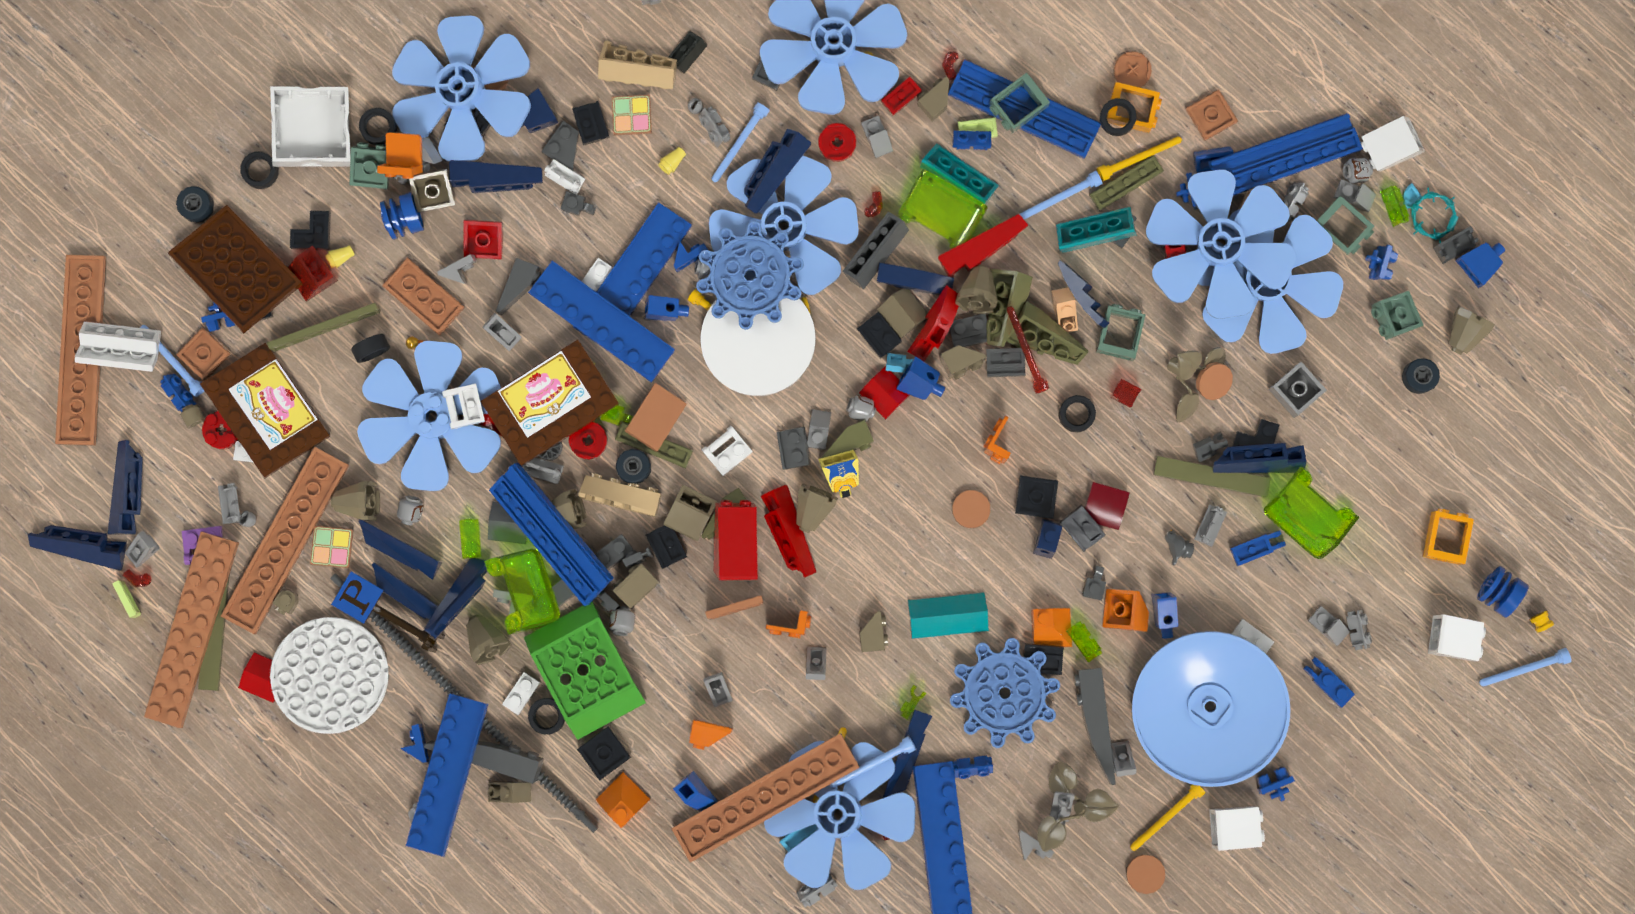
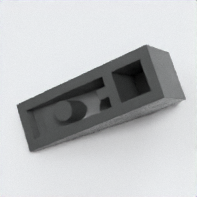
M516 258L496 309L498 314L503 315L533 287L534 283L541 276L540 268L537 265Z

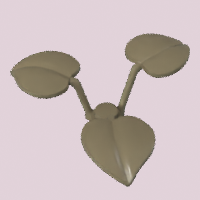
M1220 347L1212 349L1205 358V366H1200L1202 355L1197 351L1178 353V358L1173 357L1170 359L1167 369L1176 374V379L1188 390V393L1184 394L1178 403L1176 422H1182L1189 418L1196 411L1199 404L1198 394L1193 393L1185 380L1190 379L1196 372V369L1204 370L1209 363L1219 362L1224 364L1225 349Z
M1058 762L1054 766L1049 777V788L1054 794L1055 791L1072 793L1070 790L1074 789L1078 783L1077 775L1073 768L1063 762ZM1094 789L1089 792L1086 801L1074 795V799L1077 801L1074 805L1075 815L1062 817L1058 820L1048 816L1040 823L1038 828L1040 847L1044 852L1059 847L1065 841L1066 828L1061 824L1062 821L1074 818L1079 819L1082 816L1091 822H1099L1113 814L1119 805L1102 789Z

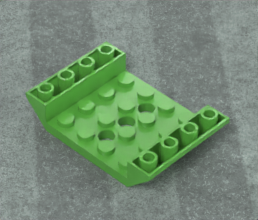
M593 601L585 607L583 605L524 637L530 655L577 740L646 703L600 619L601 616ZM598 655H603L606 659L603 666H597L595 663V658ZM581 664L587 665L589 669L588 673L584 676L578 673V667ZM565 673L571 676V682L568 685H564L561 682V676Z

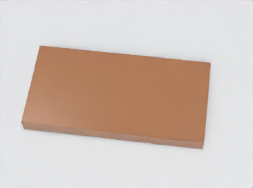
M408 257L382 285L439 336L465 308Z

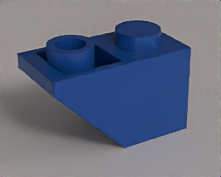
M694 771L679 781L673 788L686 805L700 812L718 801Z

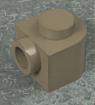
M193 404L182 409L183 412L180 414L188 429L205 421V416L200 407L193 406Z
M282 591L277 595L273 604L276 605L275 610L285 615L286 612L292 614L298 605L299 599L292 591Z

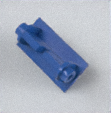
M953 131V148H956V150L970 149V146H973V149L987 151L992 146L991 131Z
M176 374L163 376L164 379L160 381L161 388L168 397H171L173 394L175 395L171 401L178 411L182 413L184 407L190 404L196 405L193 396L186 390L181 379Z
M987 755L974 757V764H971L970 758L953 761L955 778L967 779L974 775L984 777L993 773L992 758L987 757Z

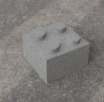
M1302 362L1294 366L1268 389L1293 418L1301 414L1327 391Z

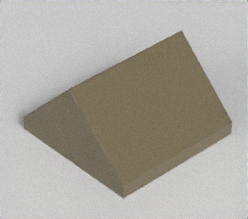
M447 169L414 175V178L409 179L418 212L455 205L453 187Z
M905 288L891 295L877 309L900 339L924 322L928 314L911 291Z

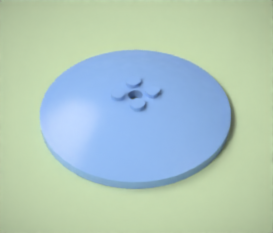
M1219 631L1195 632L1178 637L1167 643L1146 663L1137 679L1133 693V723L1143 749L1154 763L1166 773L1193 785L1207 787L1226 786L1241 782L1255 775L1275 757L1288 731L1290 699L1287 686L1278 667L1258 646L1230 633ZM1208 701H1213L1216 704V708L1213 711L1205 709V704Z

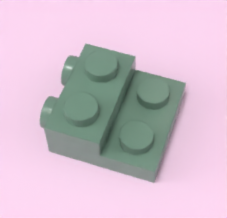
M358 142L357 146L351 147L349 185L381 189L389 188V177H385V174L377 173V166L386 163V145L377 144L375 148L368 147V143Z
M1409 291L1371 305V314L1373 318L1377 319L1380 325L1379 333L1385 337V340L1424 326Z

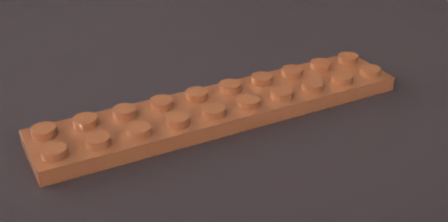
M66 255L55 444L96 446L100 366L75 363V355L80 346L79 331L83 323H103L105 256Z
M316 447L313 448L221 617L252 634H257L273 605V601L283 587L314 527L320 520L331 497L349 467L348 464Z
M200 532L144 715L145 718L177 728H183L239 542L210 533Z
M840 733L671 829L691 863L860 768L843 735Z

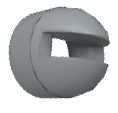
M693 98L688 102L687 106L690 113L699 114L702 111L703 104L701 100ZM695 101H696V102H698V103L696 104V106H695V108H694V110H693V109H692V106L694 105V103H695Z
M244 511L241 514L240 525L245 527L254 526L256 516L253 513Z

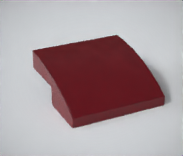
M1092 482L1085 509L1098 525L1119 530L1130 492Z

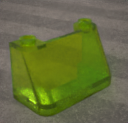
M922 169L898 214L903 221L907 223L916 221L946 238L948 243H950L949 247L953 249L972 238L983 220L988 206L935 174Z
M1300 467L1264 507V513L1311 556L1322 559L1341 543L1360 517L1350 508L1342 507L1337 511L1309 486L1312 482L1311 474L1303 467Z
M526 549L484 561L488 573L493 577L504 575L515 609V612L509 614L505 619L508 635L528 632L558 620L560 610L541 553L537 549Z

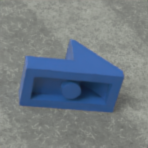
M680 241L674 263L675 271L679 272L697 261L699 254L703 250H708L704 243L702 245L696 244L690 248L688 253Z
M422 724L412 725V730L409 733L411 741H414L415 745L400 749L422 763L430 762L428 750L424 748L426 740Z

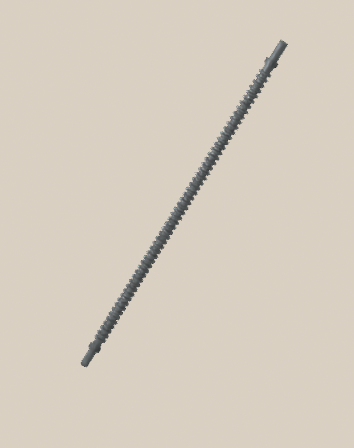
M335 573L330 579L341 589L344 581ZM374 611L371 612L368 617L372 619L371 622H376L375 626L379 625V630L383 629V633H387V637H391V641H395V645L400 646L399 649H404L403 653H408L407 657L411 656V660H415V664H419V668H423V672H427V676L432 677L431 680H436L435 684L439 683V688L443 687V691H447L448 696L450 693L464 697V694H460V690H456V686H452V682L448 683V679H444V675H440V671L437 672L436 667H432V663H428V659H424V655L420 656V652H416V648H412V644H408V640L405 641L404 636H400V632H396V628L392 629V625H388V621H384V617H380ZM488 717L484 718L483 730H487V734H492L491 738H496L495 742L499 741L500 745L509 747L513 745V741H508L509 737H504L505 733L501 734V730H497V726H493V722H489ZM540 772L538 779L540 785L543 784L544 789H548V793L552 792V797H557L556 801L560 800V804H564V808L569 809L568 812H572L578 821L580 820L594 833L599 827L585 815L583 810L577 807V803H573V799H569V795L565 796V791H560L561 787L557 788V784H553V780H549V776L544 775L545 772Z

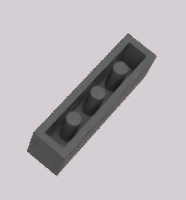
M888 211L843 270L849 281L863 290L878 272L879 264L885 263L908 233L909 229L904 221Z

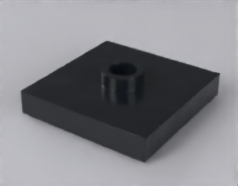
M1020 475L1015 514L1054 519L1058 481Z
M609 726L577 749L599 781L631 758Z

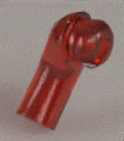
M955 51L948 52L942 63L943 70L949 80L957 76L953 65L958 60L959 55Z
M881 191L872 192L873 203L864 210L866 217H876L883 209Z
M128 569L123 574V577L136 588L146 587L152 581L148 573L135 575Z

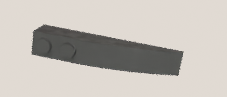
M621 534L595 553V555L609 571L625 559L627 553L634 551V549ZM560 580L530 605L541 620H543L574 597L575 594L563 580Z
M1102 668L1078 670L1077 675H1074L1075 686L1079 687V694H1076L1077 705H1081L1085 729L1096 759L1109 784L1116 785Z
M436 740L429 741L425 744L424 748L433 751ZM478 741L471 764L533 784L539 779L544 758L539 757V754L536 752L528 751L527 753L521 751V748L518 746L510 745L509 747Z

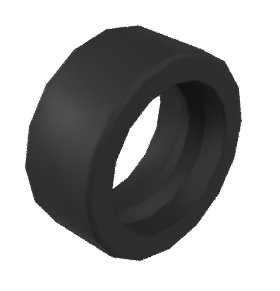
M1122 98L1109 100L1103 106L1100 113L1101 127L1112 136L1127 134L1132 130L1136 122L1137 113L1135 107L1129 101ZM1121 106L1129 113V121L1122 128H1114L1107 121V113L1113 107Z
M371 108L361 116L359 130L363 138L370 144L385 145L386 134L382 137L371 136L367 131L368 121L375 116L384 117L389 123L387 133L396 132L397 124L387 110Z
M255 151L243 159L240 165V173L244 181L251 187L266 189L276 182L279 168L273 167L272 157L269 154ZM264 160L270 165V174L265 180L255 181L250 177L249 167L254 161Z
M377 334L352 346L351 351L356 361L363 363L384 354L390 349V345L384 334Z
M1071 396L1062 403L1059 409L1060 423L1071 432L1085 431L1093 424L1096 417L1094 404L1085 396ZM1073 403H1081L1088 409V419L1081 425L1070 423L1066 417V410Z
M542 698L535 701L528 712L530 726L536 732L543 735L558 732L565 723L562 713L552 698ZM543 705H551L558 712L557 723L550 728L540 726L536 720V712Z

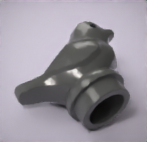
M1173 529L1165 534V540L1169 545L1173 558L1171 565L1175 566L1180 557H1192L1194 551L1193 543L1185 541L1180 535H1176Z

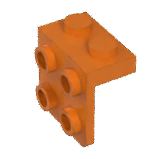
M396 132L387 133L386 163L377 166V173L385 174V177L402 175L404 179H412L414 175L423 173L421 135Z
M1006 415L1003 419L999 418L993 428V431H995L994 436L990 434L983 446L986 448L984 453L991 456L990 460L999 465L1000 463L1005 464L1011 454L994 444L1009 418Z
M800 610L797 630L766 625V629L769 630L770 634L781 636L782 632L789 633V637L800 639L801 635L805 636L806 628H810L812 617L808 616V611Z

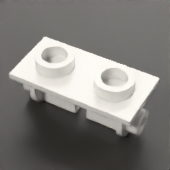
M555 159L544 170L546 177L574 194H578L585 181L584 177Z

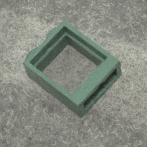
M1025 73L990 100L989 108L995 116L998 115L1001 118V124L1005 130H1010L1013 134L1049 106L1050 101L1029 74ZM1023 86L1038 107L1013 124L998 103Z
M1339 196L1317 220L1330 234L1333 243L1346 255L1350 252L1354 254L1361 247L1359 245L1363 238L1367 240L1374 233L1372 229L1375 226L1342 196ZM1342 205L1367 226L1348 248L1323 226Z
M1117 304L1108 306L1104 316L1107 321L1110 320V315L1137 321L1132 347L1129 350L1104 344L1107 325L1106 328L1102 327L1096 353L1134 361L1146 314H1142L1141 310L1133 308L1130 311L1125 310L1123 306Z

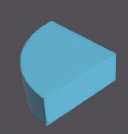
M1413 183L1403 193V205L1406 210L1408 209L1407 206H1412L1422 197Z

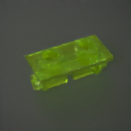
M1396 185L1381 191L1382 200L1392 226L1395 227L1401 223L1409 222L1410 215L1406 206H1400L1399 204L1404 201L1400 188H1397Z
M479 519L460 520L462 559L482 557Z
M1079 621L1066 630L1088 663L1103 653L1096 640L1089 638L1091 633L1086 628L1085 623L1082 624Z

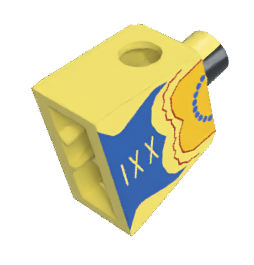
M854 450L818 459L832 492L839 491L840 497H849L851 495L850 488L856 487L859 484L858 457Z

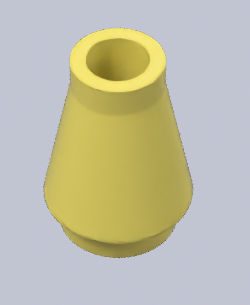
M677 147L674 151L660 159L661 162L658 164L660 169L668 175L674 173L682 159L686 156V153L680 147Z
M349 245L328 251V254L324 256L332 269L334 267L338 268L355 254Z

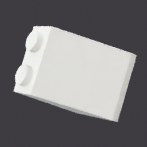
M1402 116L1362 136L1363 141L1361 145L1364 151L1369 152L1371 156L1369 162L1373 169H1377L1380 172L1425 152L1410 118Z
M1444 614L1433 616L1428 654L1479 661V658L1483 655L1481 642L1486 634L1484 623Z
M1259 807L1209 809L1213 849L1222 851L1262 847L1265 835L1264 831L1261 830L1260 822H1263L1262 810L1259 811Z

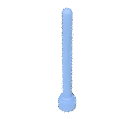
M757 102L753 108L754 115L712 176L713 182L719 181L757 122L769 113L770 110L761 103Z
M1094 171L1086 177V180L1020 213V215L1025 220L1089 186H1094L1095 188L1100 186L1102 180L1097 171Z
M142 325L140 327L143 329H149L146 325ZM160 341L159 352L189 384L192 395L194 397L200 396L204 392L200 385L202 381L195 380Z
M1567 648L1558 650L1554 656L1483 678L1479 681V684L1484 687L1555 663H1562L1564 665L1571 662V656Z
M910 736L902 739L899 746L859 766L860 768L831 783L830 787L835 788L902 752L911 753L915 751L916 748Z

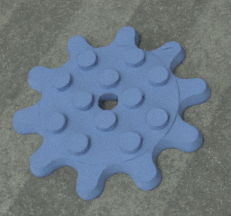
M751 221L747 226L746 234L741 237L735 236L729 228H722L718 234L722 242L721 249L717 252L703 250L699 254V260L709 266L710 275L697 282V290L700 293L711 292L716 295L717 302L711 310L715 318H722L730 311L736 312L739 316V326L744 330L752 327L753 319L757 314L766 315L772 323L779 322L782 318L778 307L779 302L785 298L795 301L801 297L800 288L791 284L790 276L804 267L803 260L800 257L789 258L784 255V247L789 241V237L785 232H778L773 238L766 239L762 236V227L758 221ZM748 271H754L756 278L748 281L745 278V274Z
M1015 638L1007 639L1004 650L1000 653L992 652L986 643H979L975 648L978 656L977 664L972 667L958 664L954 669L955 675L964 681L965 688L962 692L951 696L950 704L955 708L964 707L968 709L970 717L964 724V731L972 735L979 729H988L991 733V744L995 748H1001L1005 744L1006 736L1010 733L1018 734L1024 743H1031L1035 738L1032 730L1033 722L1038 719L1052 722L1056 717L1055 711L1046 705L1045 698L1048 694L1057 692L1060 689V682L1056 678L1047 679L1041 675L1040 669L1046 662V655L1038 651L1027 658L1021 656L1019 653V642ZM1003 687H1007L1011 691L1010 696L1007 698H1003L999 694L1000 689Z

